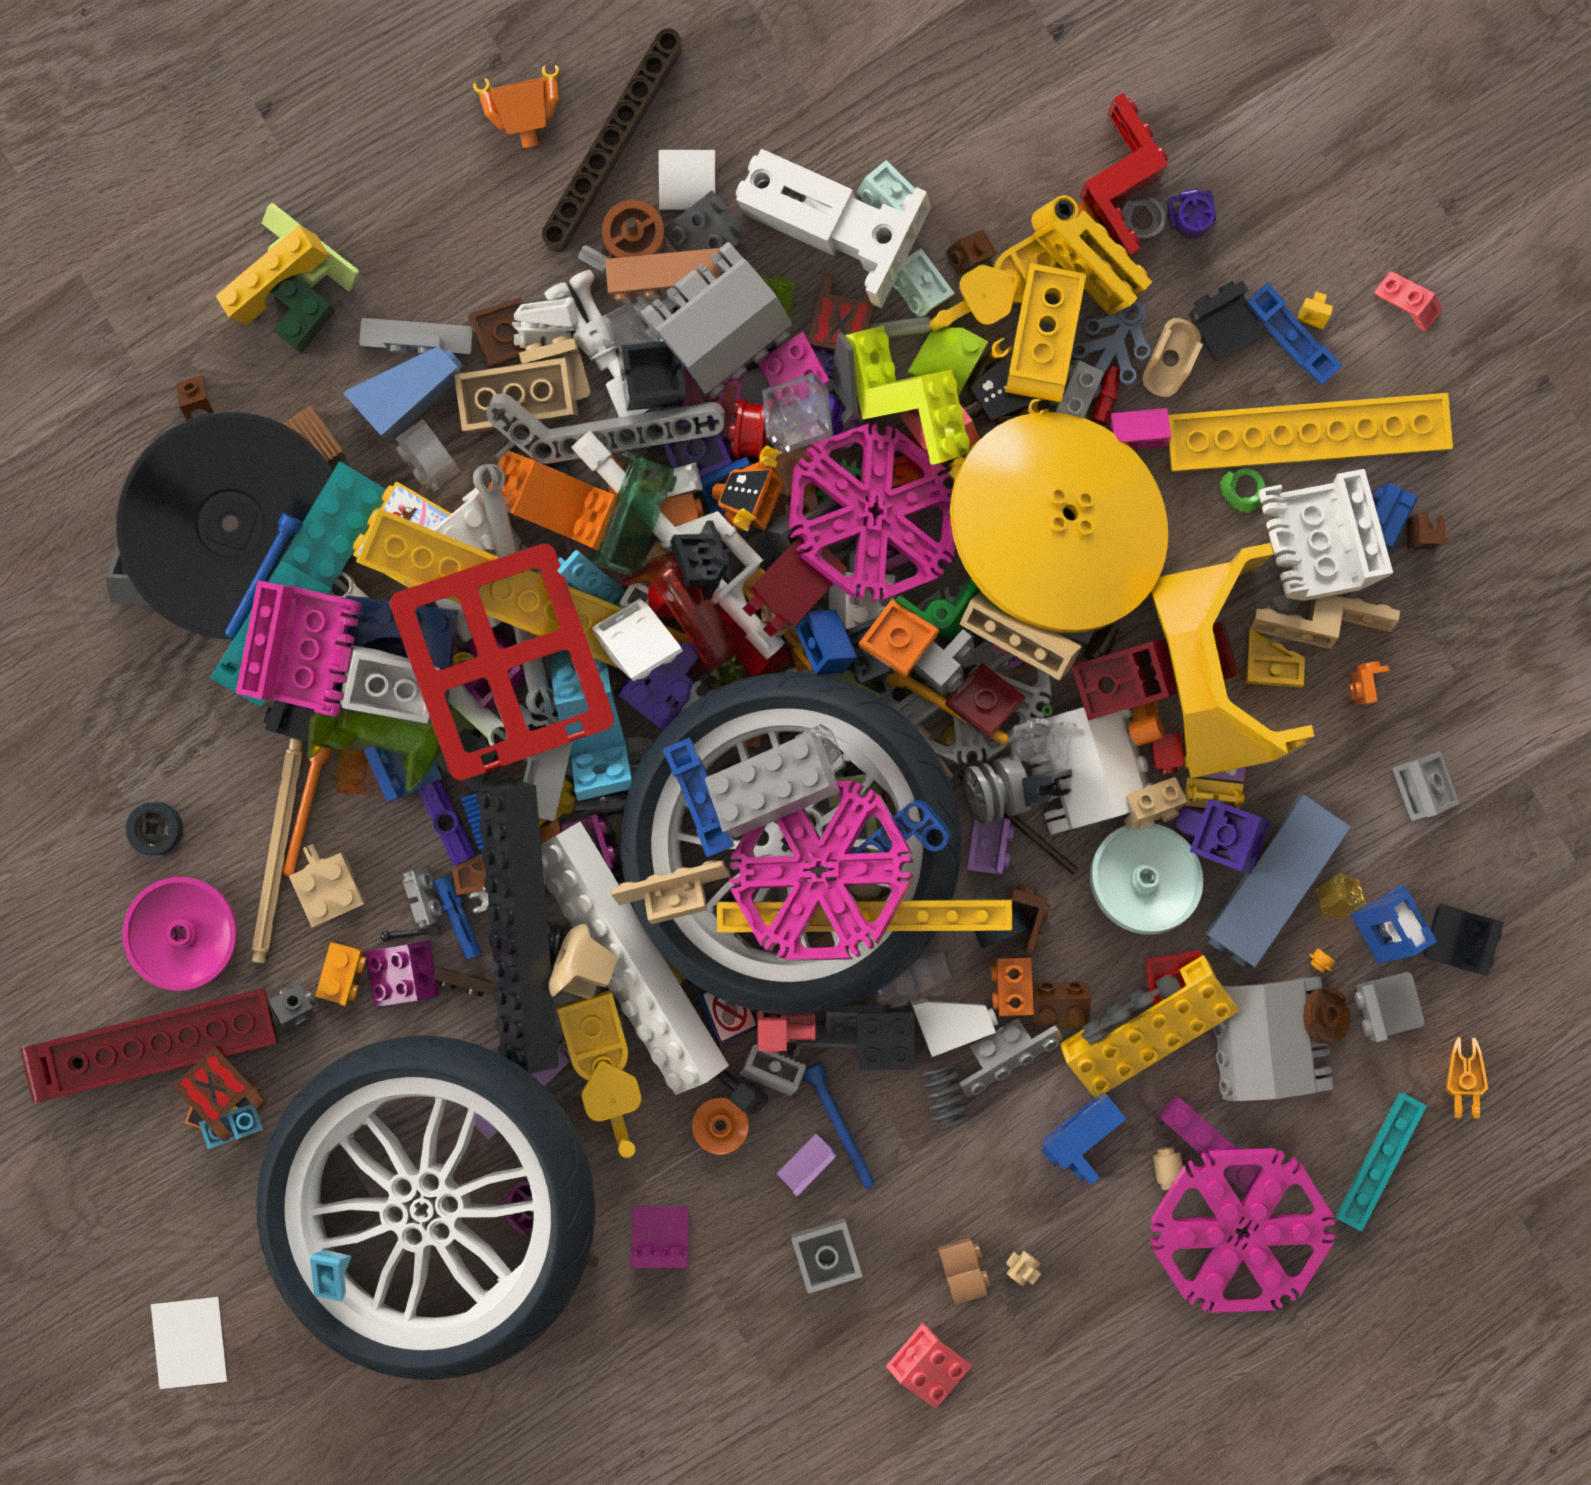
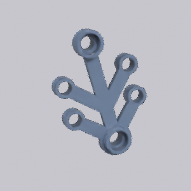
M1135 301L1131 306L1119 311L1117 314L1101 319H1089L1085 324V330L1090 337H1098L1103 329L1118 326L1113 335L1087 343H1075L1072 348V357L1075 360L1084 361L1089 354L1104 350L1095 368L1103 371L1105 374L1115 355H1117L1122 384L1125 386L1134 385L1137 382V374L1131 367L1124 340L1129 331H1131L1136 345L1134 348L1135 358L1139 362H1146L1150 359L1151 349L1145 342L1141 328L1146 319V311L1143 305ZM1135 312L1137 317L1134 320H1129L1127 318L1129 313ZM1092 324H1097L1099 326L1098 330L1095 332H1091L1089 330V327ZM1078 348L1085 350L1081 356L1075 355V351ZM1140 349L1148 350L1145 356H1139L1137 353ZM1126 373L1134 375L1130 381L1123 379ZM1100 383L1093 398H1096L1101 392Z

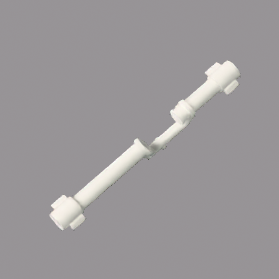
M588 431L571 447L592 471L596 470L621 498H624L625 503L660 539L661 542L659 544L663 548L671 546L670 541L674 534H700L706 521L713 520L716 530L720 533L721 540L746 568L728 584L721 579L719 587L716 589L711 600L715 604L718 602L747 634L745 637L766 660L784 645L785 642L779 636L774 634L770 637L763 630L767 622L761 621L755 614L750 617L742 609L747 604L743 591L744 582L757 570L763 560L738 534L737 529L734 526L732 527L718 511L674 527L610 457L611 453L591 431Z

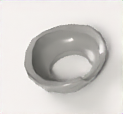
M1153 197L1135 201L1128 200L1122 209L1125 217L1124 224L1128 230L1132 229L1136 233L1139 240H1147L1158 234L1166 223L1165 209ZM1145 206L1152 215V225L1146 230H1138L1132 225L1131 216L1133 209L1136 207Z

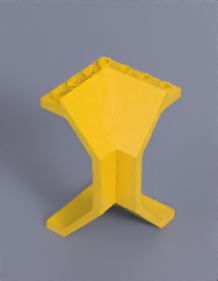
M1271 543L1243 548L1229 563L1161 576L1149 593L1168 643L1183 712L1187 752L1183 758L1184 769H1189L1190 778L1272 762L1298 750V748H1302V746L1308 745L1307 740L1314 737L1312 725L1274 732L1234 705L1227 697L1214 639L1213 624L1239 575L1256 572L1273 555Z

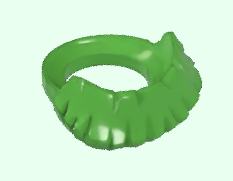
M1243 468L1236 472L1228 471L1220 481L1222 495L1235 509L1238 508L1241 512L1249 513L1260 507L1258 492L1265 488V484L1258 472L1253 469ZM1241 476H1250L1256 481L1257 491L1254 496L1241 498L1235 492L1237 480Z

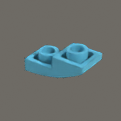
M252 1104L231 1110L220 1119L233 1131V1136L227 1141H222L204 1120L199 1122L208 1149L263 1130L256 1108Z

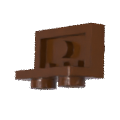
M1043 981L1032 983L1034 1010L1032 1027H1053L1055 1025L1057 1027H1083L1089 1023L1091 998L1088 983L1079 981L1067 983Z

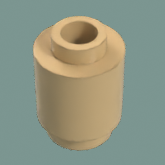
M1173 1146L1157 1149L1158 1154L1153 1155L1157 1183L1161 1184L1162 1190L1170 1189L1183 1167L1181 1151H1175Z

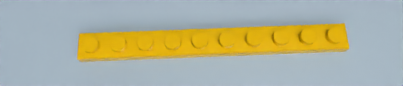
M904 900L886 931L1012 930V900ZM785 901L754 902L764 923L772 925ZM888 901L855 902L865 920L872 923L879 918ZM738 902L717 903V932H753ZM821 904L805 932H836Z

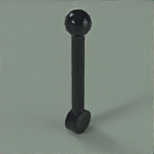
M432 925L428 929L394 933L383 931L380 934V938L382 941L387 942L391 938L426 934L434 937L439 934V928L436 925Z

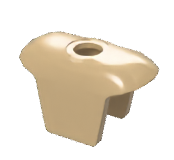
M1180 318L1169 320L1164 326L1143 374V385L1154 395L1170 397L1175 394L1193 368L1203 344L1200 343L1201 334L1199 330L1188 320ZM1169 350L1176 352L1178 355V363L1172 367L1165 365L1162 360L1163 354Z
M580 924L572 928L562 942L549 980L551 997L562 990L591 999L594 996L597 985L606 987L610 983L617 957L590 937L586 924Z

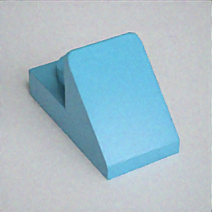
M326 1250L311 1255L310 1263L314 1296L343 1301L346 1294L344 1274L351 1260V1255Z

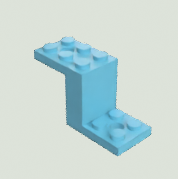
M563 650L552 654L551 677L554 700L559 720L562 721L587 712L588 705L569 652ZM595 658L593 659L614 715V723L607 730L572 742L570 757L575 793L578 801L627 790L630 788L633 780L626 736L611 685L609 667L607 663ZM580 721L565 726L568 735L583 730Z

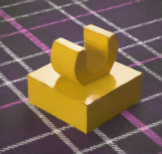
M1316 291L1313 299L1306 298L1298 312L1297 320L1300 323L1323 329L1333 309V306L1325 304L1327 295Z

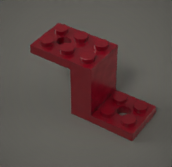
M1224 621L1214 623L1213 634L1223 679L1239 676ZM1166 638L1072 665L1088 720L1178 694ZM1104 677L1112 678L1115 683V688L1111 693H1107L1101 688V681Z

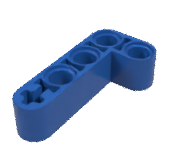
M914 800L893 816L906 841L912 835H915L921 844L930 851H939L950 841L951 834L949 828L925 801ZM916 806L922 809L924 818L921 822L913 821L910 818L909 811L911 807ZM882 826L851 854L865 853L868 845L877 847L879 853H888L892 848V841ZM937 829L942 832L944 839L941 844H934L930 841V830Z

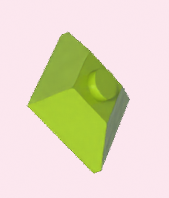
M943 327L937 331L931 330L907 373L917 377L952 369L953 376L957 382V394L959 396L981 358L988 341L964 328Z

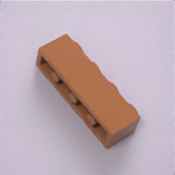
M718 248L605 259L610 300L615 299L616 302H629L632 300V297L641 296L646 300L658 299L660 295L667 294L666 291L671 287L675 289L674 285L693 269L697 271L696 267L701 263L717 279L721 276V271L713 264L710 256L715 252L719 254Z

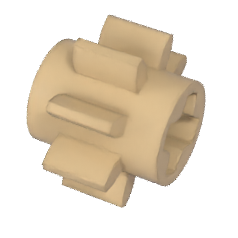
M1025 1250L1020 1256L1014 1252L1006 1262L1011 1267L1007 1274L1021 1286H1024L1027 1281L1034 1285L1041 1276V1273L1037 1270L1041 1263Z

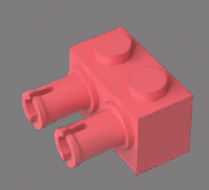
M758 1011V1051H766L768 1053L787 1051V1043H790V1040L815 1041V1013L773 1014Z

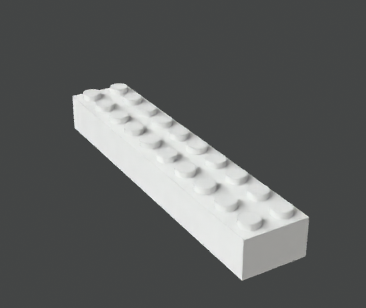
M578 822L542 843L543 878L548 890L554 895L562 908L564 916L569 920L573 928L580 924H586L590 937L617 957L610 983L607 986L620 1003L623 1013L631 1021L637 1036L645 1044L653 1062L659 1067L666 1079L667 1085L673 1090L674 1094L677 1095L707 1083L729 1066L663 956L646 934L631 904L619 905L612 897L611 889L619 887V884L582 823Z

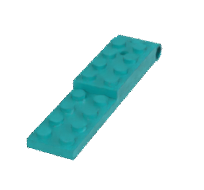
M339 461L304 519L301 529L295 534L267 582L329 594L333 584L354 551L353 545L360 534L365 533L369 526L367 524L369 517L374 510L381 506L383 502L382 496L386 489ZM252 608L210 679L235 693ZM238 694L260 707L266 700Z

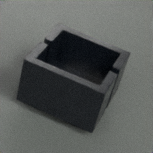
M664 341L621 345L618 361L621 380L624 381L623 393L626 411L683 405L686 397L683 369L680 370L682 363Z

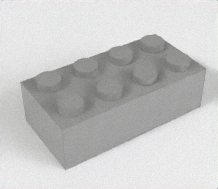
M811 732L704 778L722 831L734 838L840 793L821 738Z

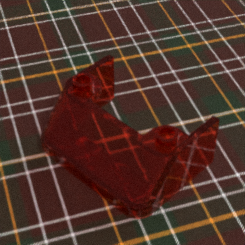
M674 552L651 558L621 581V584L625 587L649 579L652 580L699 654L697 663L687 675L716 669L726 662L736 645V633L726 623L714 602L704 599L700 587H686Z

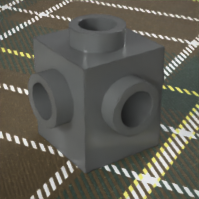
M299 984L295 987L288 986L278 992V996L269 1000L270 1008L284 1032L294 1027L301 1028L307 1025L311 1018L314 1017L313 1006L316 1003L309 990L303 992Z

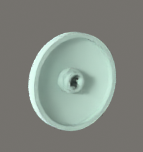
M1154 824L1142 831H1139L1138 827L1128 831L1125 825L1107 836L1094 854L1090 867V885L1093 896L1102 912L1115 924L1128 931L1147 935L1170 931L1181 925L1194 912L1200 901L1203 891V871L1198 856L1190 852L1191 845L1182 836L1165 826Z

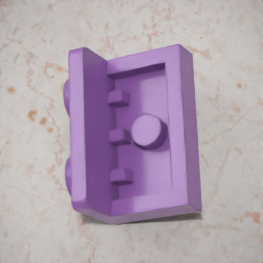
M974 817L967 870L1002 875L1003 869L1008 870L1010 853H1005L1007 841L1012 842L1014 825H1010L1009 818H1002L998 821L992 820L990 823L983 825Z

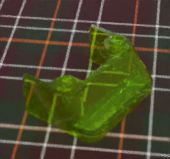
M340 710L339 717L316 712L309 720L307 757L313 758L326 744L336 749H345L356 740L378 746L379 748L404 756L402 766L407 771L405 790L410 792L430 770L439 746L432 723L429 722L422 723L347 710Z

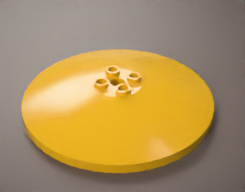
M1044 412L1041 415L1039 413H1031L1010 419L988 432L972 448L959 468L954 481L950 517L953 539L961 561L971 579L984 595L1005 613L1021 622L1058 633H1080L1103 628L1125 617L1139 606L1151 592L1161 574L1168 548V521L1160 490L1149 469L1137 453L1127 443L1119 442L1114 433L1099 424L1075 415L1056 412ZM1063 508L1072 510L1075 516L1073 521L1067 520L1064 517Z

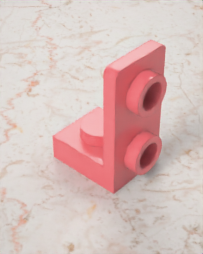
M1389 272L1375 290L1377 297L1411 314L1417 328L1425 332L1443 310L1435 293L1394 272Z

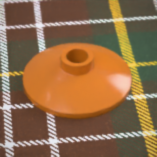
M722 1097L704 1102L695 1112L692 1121V1131L696 1142L707 1152L717 1155L728 1154L737 1150L744 1143L749 1129L746 1113L742 1112L730 1099ZM716 1121H725L726 1128L723 1130L717 1129L715 1126Z

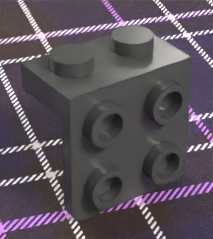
M712 190L664 227V236L676 252L719 249L727 242L734 247L746 236L740 222L730 215L724 201L715 195Z

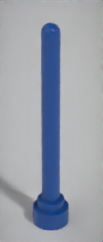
M284 512L282 513L278 521L280 524L278 527L279 533L225 630L227 637L233 638L236 636L252 607L257 581H266L289 537H293L301 529L303 523Z
M822 1062L813 1064L805 1069L803 1077L806 1082L815 1087L864 1187L871 1189L874 1187L875 1182L824 1081L826 1079L824 1075L826 1071Z

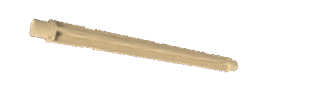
M290 739L289 748L286 749L282 781L279 788L252 950H254L253 962L265 963L266 952H269L273 918L275 916L285 859L284 854L288 842L297 789L296 785L303 752H301L302 740Z

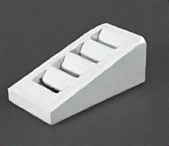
M570 297L522 304L515 312L514 319L517 321L573 327L578 320V314L574 298Z

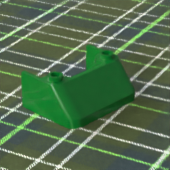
M970 577L952 604L945 600H935L927 606L924 612L902 596L892 597L887 602L893 599L939 629L938 639L946 644H950L963 629L967 633L970 632L969 629L960 625V622L970 601L981 590Z

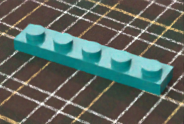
M1399 1091L1335 1215L1336 1219L1361 1232L1363 1231L1427 1105Z

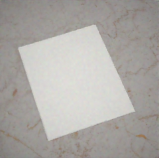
M218 1297L151 1304L159 1388L166 1389L227 1382Z

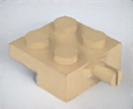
M314 844L302 848L309 864L303 870L290 875L289 878L312 928L365 904L354 880L355 875L344 852L330 858L320 859Z

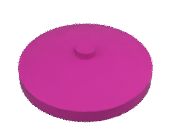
M190 877L166 878L146 887L129 906L122 928L124 950L135 971L149 983L174 991L198 988L218 977L230 963L238 939L236 917L225 896L207 882Z

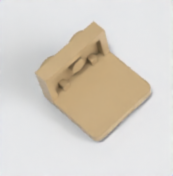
M568 336L552 339L553 344L542 346L541 343L528 345L525 347L526 351L519 353L522 364L567 358L571 361L576 401L590 396L591 391L580 349L574 338L569 339Z

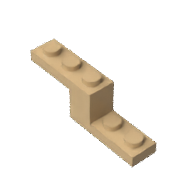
M1332 595L1312 599L1308 620L1299 615L1288 616L1279 614L1272 609L1257 608L1250 620L1249 630L1332 649L1339 638L1341 621L1391 632L1399 621L1400 611L1384 604L1374 605L1365 603L1359 598L1348 599Z

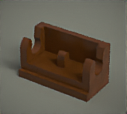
M1419 512L1409 517L1407 520V549H1437L1448 544V538H1445V520L1443 516H1438V527L1436 529H1433L1427 512Z

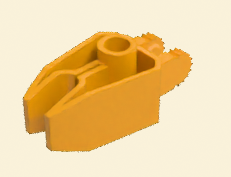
M1458 1037L1450 1056L1445 1090L1451 1096H1454L1455 1118H1461L1463 1114L1462 1096H1472L1471 1114L1473 1118H1480V1096L1488 1089L1482 1052L1476 1038H1472L1471 1057L1466 1060L1461 1054V1037Z

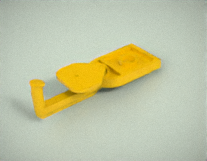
M1030 236L1003 252L996 259L993 267L980 265L963 275L959 282V289L965 300L948 310L940 311L936 317L930 320L929 327L931 330L937 331L949 326L953 321L972 311L976 320L981 324H993L1010 313L1012 303L1022 304L1030 263L1058 269L1064 268L1033 236Z
M612 991L596 994L591 999L583 998L556 1006L572 1065L581 1077L588 1080L581 1094L585 1111L588 1117L594 1121L611 1120L619 1147V1154L623 1158H630L635 1154V1146L629 1140L623 1115L633 1112L639 1107L641 1094L636 1078L623 1071L628 1058V1049Z

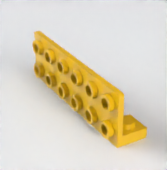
M1204 955L1180 969L1186 987L1093 1044H1089L1086 1039L1081 1037V1034L1084 1032V1029L1060 1043L1067 1064L1094 1098L1101 1093L1110 1091L1239 1012L1235 1002L1217 980L1209 961Z

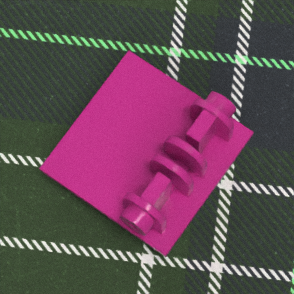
M801 332L774 350L758 363L783 410H786L816 389L818 392L828 387L826 383L830 381L804 332Z

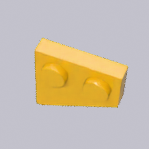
M1248 630L1246 684L1302 688L1304 685L1305 657L1294 651L1286 650L1282 644L1275 640L1270 641L1258 634V632Z

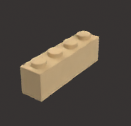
M982 591L970 601L960 622V625L1058 680L1071 669L1082 647L1057 632L1043 630L1015 619L991 602Z

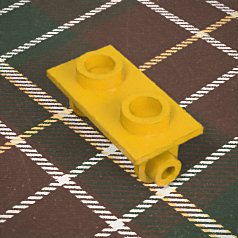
M1187 777L1185 797L1188 802L1184 806L1206 808L1210 798L1240 809L1241 805L1244 804V794H1242L1244 784Z

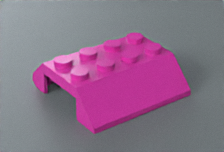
M258 580L236 693L258 699H273L314 709V712L339 717L342 704L336 702V700H343L344 694L336 691L337 683L346 682L347 676L341 674V672H348L353 649L347 646V643L354 644L355 637L347 634L348 626H357L358 619L353 618V615L360 614L362 603L303 588Z

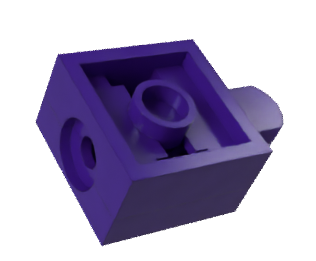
M681 641L678 643L683 651L676 655L673 661L659 665L643 679L633 681L627 677L615 692L661 730L670 723L690 698L691 688L695 683L686 675L697 663L699 653L696 647L688 642Z
M1209 798L1204 812L1194 808H1185L1177 816L1176 823L1177 828L1182 833L1194 837L1190 849L1191 853L1251 874L1270 820Z

